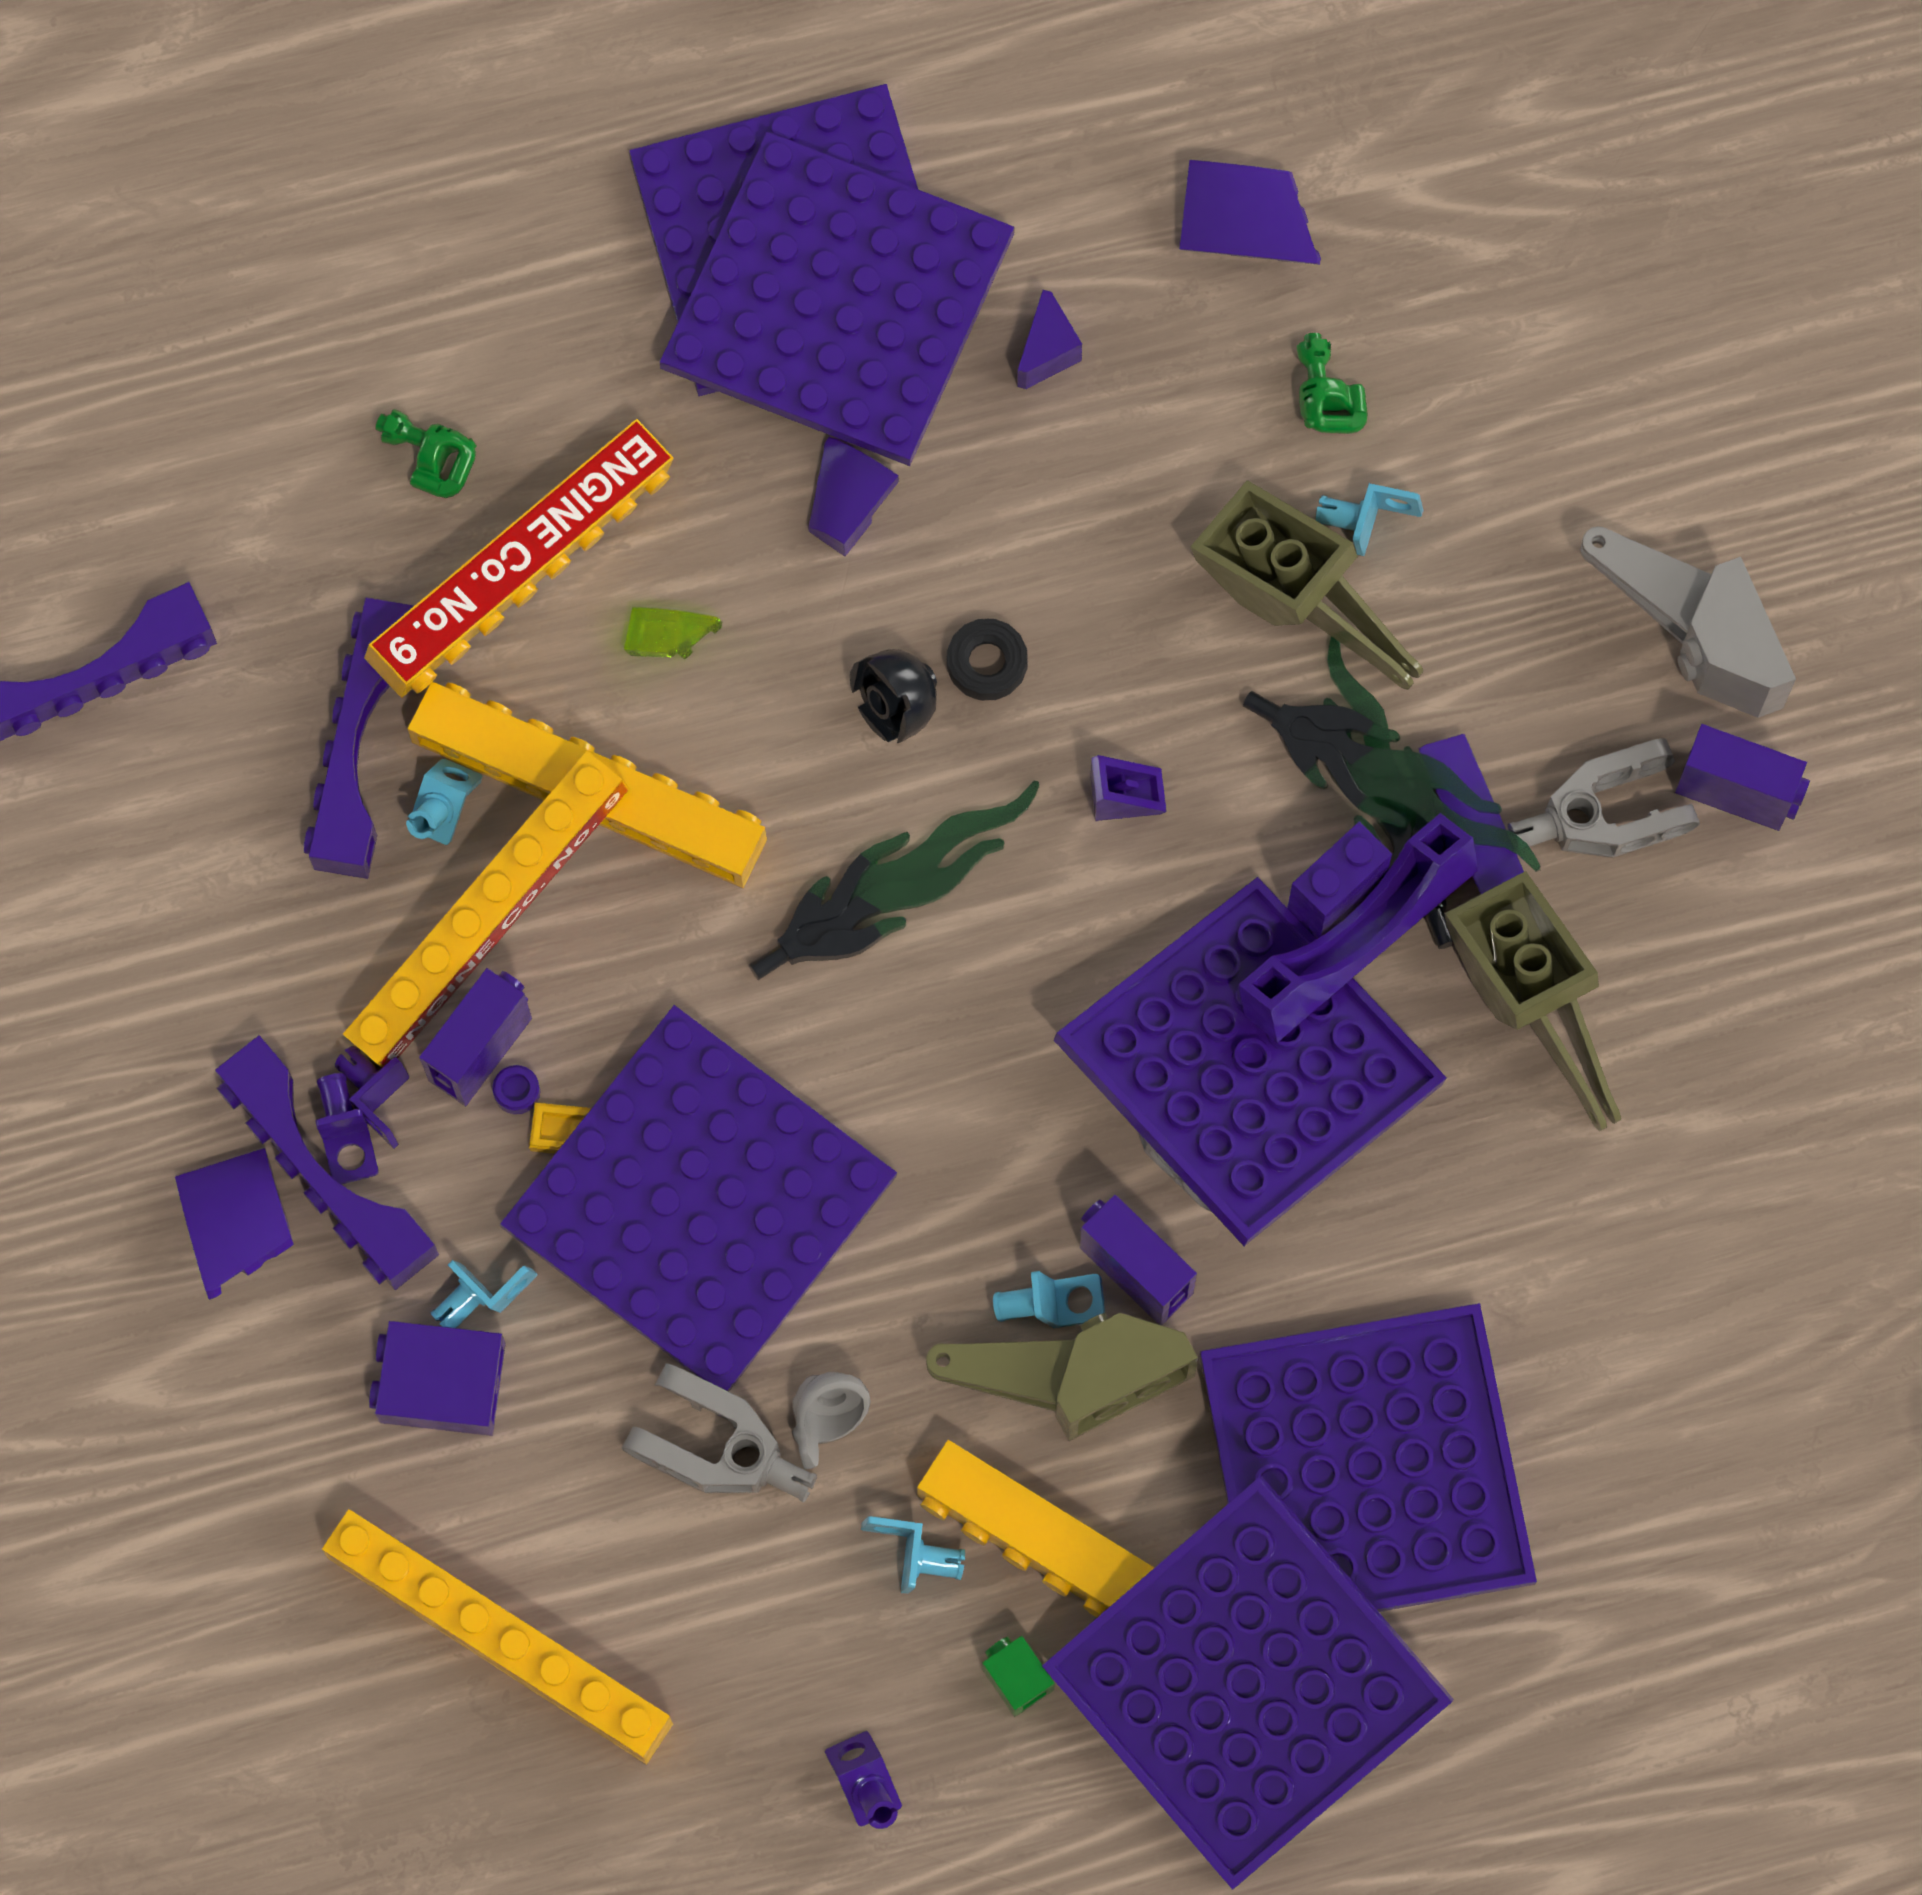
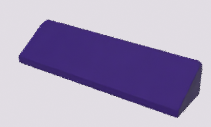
M1457 735L1419 747L1421 757L1448 819L1473 837L1478 871L1473 874V878L1480 894L1523 873V867L1466 735Z

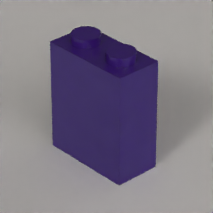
M1701 724L1675 793L1780 831L1786 817L1792 820L1795 819L1810 780L1802 777L1807 764L1806 761Z
M1359 821L1292 883L1287 908L1318 939L1342 922L1368 897L1388 872L1392 853Z
M486 968L419 1057L428 1081L465 1107L532 1020L527 1003L528 998L522 992L525 987L520 981L505 971H502L498 976Z
M1116 1195L1106 1203L1099 1199L1082 1216L1081 1220L1084 1222V1225L1080 1229V1249L1158 1325L1162 1326L1194 1294L1197 1273Z
M389 1321L387 1334H379L376 1362L383 1364L380 1381L373 1380L371 1384L369 1408L376 1409L375 1415L379 1422L383 1424L493 1436L506 1347L503 1335L501 1333Z

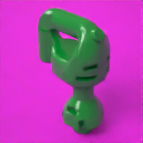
M1320 333L1306 334L1304 341L1296 346L1298 359L1307 368L1308 380L1304 381L1299 387L1300 413L1304 419L1305 426L1308 429L1312 428L1321 433H1357L1364 428L1368 417L1364 386L1362 384L1346 385L1342 379L1326 377L1325 366L1331 359V342H1327V339H1322ZM1346 409L1350 416L1323 415L1322 411Z
M393 409L390 415L381 414L379 416L375 429L382 432L381 440L383 443L391 445L410 443L420 447L417 455V465L410 478V485L412 487L442 498L453 497L462 490L476 457L475 448L477 445L472 438L468 439L460 432L438 423L432 424L427 431L413 426L409 417L397 409ZM458 452L448 479L443 480L440 473L448 456L451 453Z

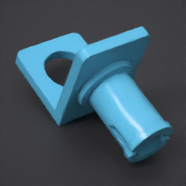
M1369 483L1365 498L1360 504L1328 498V496L1322 495L1319 500V504L1322 507H1317L1316 521L1324 525L1353 530V543L1357 555L1364 556L1378 509L1421 517L1423 506L1420 495L1417 493ZM1389 498L1399 499L1408 504L1398 503Z
M441 759L424 774L413 811L408 816L410 820L406 821L407 829L411 835L420 839L431 838L444 845H448L453 839L466 797L481 783L483 776L447 759ZM444 773H452L458 775L466 781H457L447 777Z
M452 1260L448 1266L459 1277L458 1282L460 1285L430 1313L436 1321H441L440 1325L442 1327L457 1328L479 1304L487 1305L491 1310L501 1313L538 1274L532 1268L523 1266L493 1296L462 1263Z
M1040 1271L1031 1272L1032 1288L1001 1293L995 1292L993 1295L995 1316L1000 1322L1035 1316L1052 1328H1061L1083 1324L1089 1319L1105 1313L1102 1278L1098 1274L1053 1280ZM1079 1287L1089 1289L1093 1297L1090 1308L1083 1313L1072 1312L1068 1306L1070 1293Z
M868 1516L861 1523L862 1531L907 1537L901 1593L909 1594L915 1589L916 1578H918L920 1573L961 1580L964 1571V1565L961 1564V1561L965 1560V1549L957 1550L924 1545L923 1540H921L922 1523Z

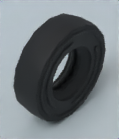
M977 619L965 624L953 635L947 649V671L953 684L966 696L980 701L998 700L1010 695L1022 683L1028 669L1027 648L1021 635L1012 626L997 619ZM983 644L997 646L1005 656L1003 668L992 675L977 673L969 662L971 652L976 647Z

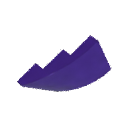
M1189 160L1180 250L1320 265L1321 262L1319 251L1314 248L1307 227L1309 221L1305 209L1298 200L1299 191L1292 172L1247 165Z
M265 1148L175 1176L190 1239L209 1300L222 1294L221 1285L238 1273L243 1272L246 1275H250L268 1259L277 1257L294 1245L288 1219L276 1188L270 1160Z

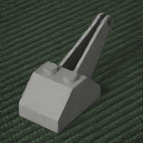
M1593 527L1585 533L1580 548L1582 557L1683 644L1680 651L1681 655L1677 658L1678 665L1684 679L1687 682L1693 681L1697 693L1757 718L1784 708L1796 678L1741 557L1715 566L1713 573L1710 574L1604 527ZM1599 543L1602 545V548H1596L1593 544Z

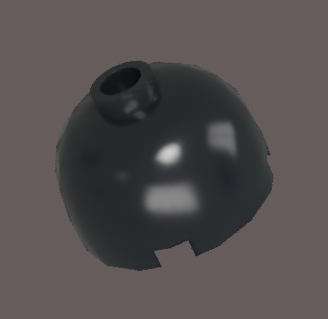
M887 649L869 655L854 663L850 671L852 693L860 690L864 704L858 706V709L872 731L882 740L891 742L894 739H898L897 743H901L926 727L936 710L937 679L929 665L922 663L912 654L899 649Z

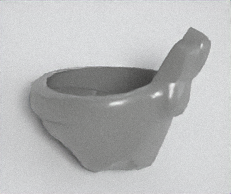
M827 1372L821 1375H811L800 1385L793 1398L796 1426L792 1433L798 1444L804 1469H812L818 1465V1444L833 1442L845 1437L855 1430L867 1415L871 1401L869 1391L861 1379L850 1374Z

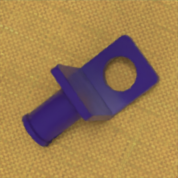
M351 1046L345 1049V1052L351 1057L350 1060L355 1065H352L340 1054L335 1062V1068L345 1074L359 1089L349 1099L354 1108L361 1109L367 1124L395 1149L399 1143L391 1130L373 1112L409 1079V1075L401 1061L396 1057L379 1070L361 1053L357 1046Z
M335 1073L323 1076L316 1081L326 1117L317 1119L315 1122L324 1143L331 1177L342 1185L376 1176L379 1173L368 1124L361 1109L353 1110L345 1074ZM350 1145L360 1147L365 1153L363 1164L356 1170L343 1169L338 1163L340 1151Z
M864 1731L827 1748L825 1754L840 1782L858 1826L862 1827L870 1824L876 1829H884L892 1825L897 1819V1810L901 1809L902 1804L884 1760L869 1732ZM856 1748L865 1749L855 1759L841 1760L842 1756L850 1750Z

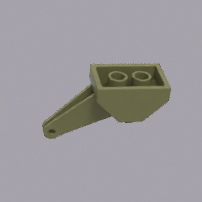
M1247 480L1190 546L1195 560L1239 605L1272 625H1300L1307 619L1375 666L1399 687L1406 690L1410 689L1414 684L1411 676L1419 678L1424 670L1418 661L1405 650L1342 576L1358 557L1353 542ZM1324 596H1326L1364 635H1362L1358 630H1356L1342 617H1340L1326 604H1324L1321 601L1324 598Z
M1527 871L1445 913L1448 932L1471 982L1495 1018L1516 1030L1528 1024L1531 1025L1578 1096L1595 1128L1598 1131H1602L1607 1128V1123L1599 1104L1546 1016L1557 1009L1590 1086L1602 1109L1612 1123L1619 1122L1621 1120L1619 1109L1610 1092L1577 998L1599 987L1598 972Z
M1102 1313L1081 1325L1082 1332L1077 1334L1075 1340L973 1344L941 1343L929 1350L926 1364L929 1374L938 1381L1055 1411L1056 1419L1068 1441H1071L1194 1378L1198 1357L1184 1332L1122 1313H1118L1108 1318L1106 1313ZM940 1358H947L950 1361L945 1367L939 1366L936 1362Z

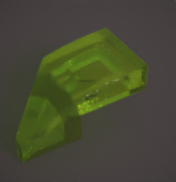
M632 607L624 650L631 656L673 657L678 653L683 659H686L694 652L691 647L710 631L714 634L722 628L723 622L718 617L693 612Z

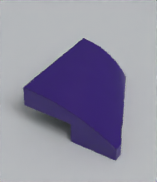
M829 436L824 444L809 522V532L845 557L871 525L872 515L898 484L899 475L861 451Z

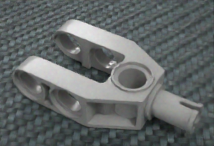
M1667 739L1651 740L1586 761L1550 797L1545 813L1508 824L1510 839L1516 838V841L1513 842L1515 850L1519 852L1524 848L1554 839L1556 842H1559L1562 851L1614 858L1681 836L1697 828L1700 822L1692 803L1661 813L1659 809L1650 811L1646 818L1618 827L1615 823L1607 824L1603 818L1601 803L1594 794L1656 774L1673 765L1675 760ZM1573 809L1581 810L1587 815L1589 822L1585 824L1575 823L1570 820L1567 812Z
M665 1364L655 1386H662L688 1400L692 1408L701 1411L703 1407L729 1420L736 1430L726 1442L723 1455L716 1464L634 1426L622 1446L623 1451L704 1493H759L761 1487H765L768 1483L798 1498L802 1502L807 1500L810 1495L808 1489H813L817 1480V1474L810 1473L780 1458L781 1453L778 1442L746 1400L677 1366ZM751 1447L759 1451L760 1455L757 1462L750 1467H741L734 1463L735 1455L742 1448Z

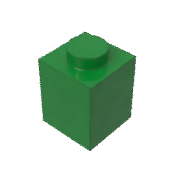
M1007 1636L985 1651L988 1659L982 1662V1670L1014 1717L1054 1691V1681L1042 1667L1041 1662L1023 1636H1020L1013 1642Z

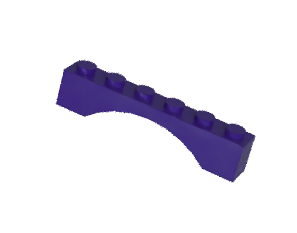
M190 582L147 600L137 620L121 640L101 657L78 670L54 678L30 682L0 681V741L15 734L17 736L31 734L41 727L42 722L57 715L59 717L73 715L80 711L86 702L97 697L109 698L122 692L128 683L140 678H155L164 673L168 665L182 659L194 660L205 655L211 646L217 644V641Z
M365 597L363 611H356L354 614L351 628V638L356 639L353 655L346 654L342 668V681L347 682L344 697L336 698L333 708L332 722L337 724L334 741L327 740L323 754V767L328 768L325 784H317L314 795L313 808L318 811L315 827H308L304 841V853L309 854L314 870L365 879L369 878L378 835L360 795L358 760L360 743L367 721L379 699L390 686L364 657L368 645L413 608L414 605Z
M1439 813L1406 842L1396 861L1380 883L1342 922L1306 946L1288 953L1271 956L1238 984L1245 1017L1273 1040L1279 1042L1478 871L1473 837Z
M260 1035L215 1069L222 1082L216 1089L233 1110L239 1105L243 1107L251 1117L245 1122L250 1131L262 1145L268 1140L273 1143L280 1152L274 1157L276 1162L290 1179L297 1175L303 1179L309 1187L303 1192L306 1198L320 1214L326 1210L332 1214L338 1222L333 1227V1230L349 1249L357 1245L367 1256L362 1265L379 1285L387 1280L392 1288L397 1290L439 1256L435 1244L405 1209L381 1205L356 1195L336 1182L315 1161L305 1146L298 1129L294 1108V1080L287 1067Z

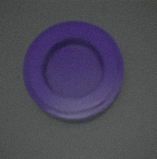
M520 1065L509 1066L501 1070L495 1077L493 1095L498 1106L505 1112L523 1114L533 1109L535 1102L538 1103L540 1085L536 1075L529 1068Z

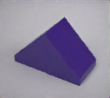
M1042 290L1018 367L1017 387L1028 389L1082 361V342L1051 291Z
M1101 755L1091 758L1090 780L1095 821L1160 815L1167 812L1161 768Z

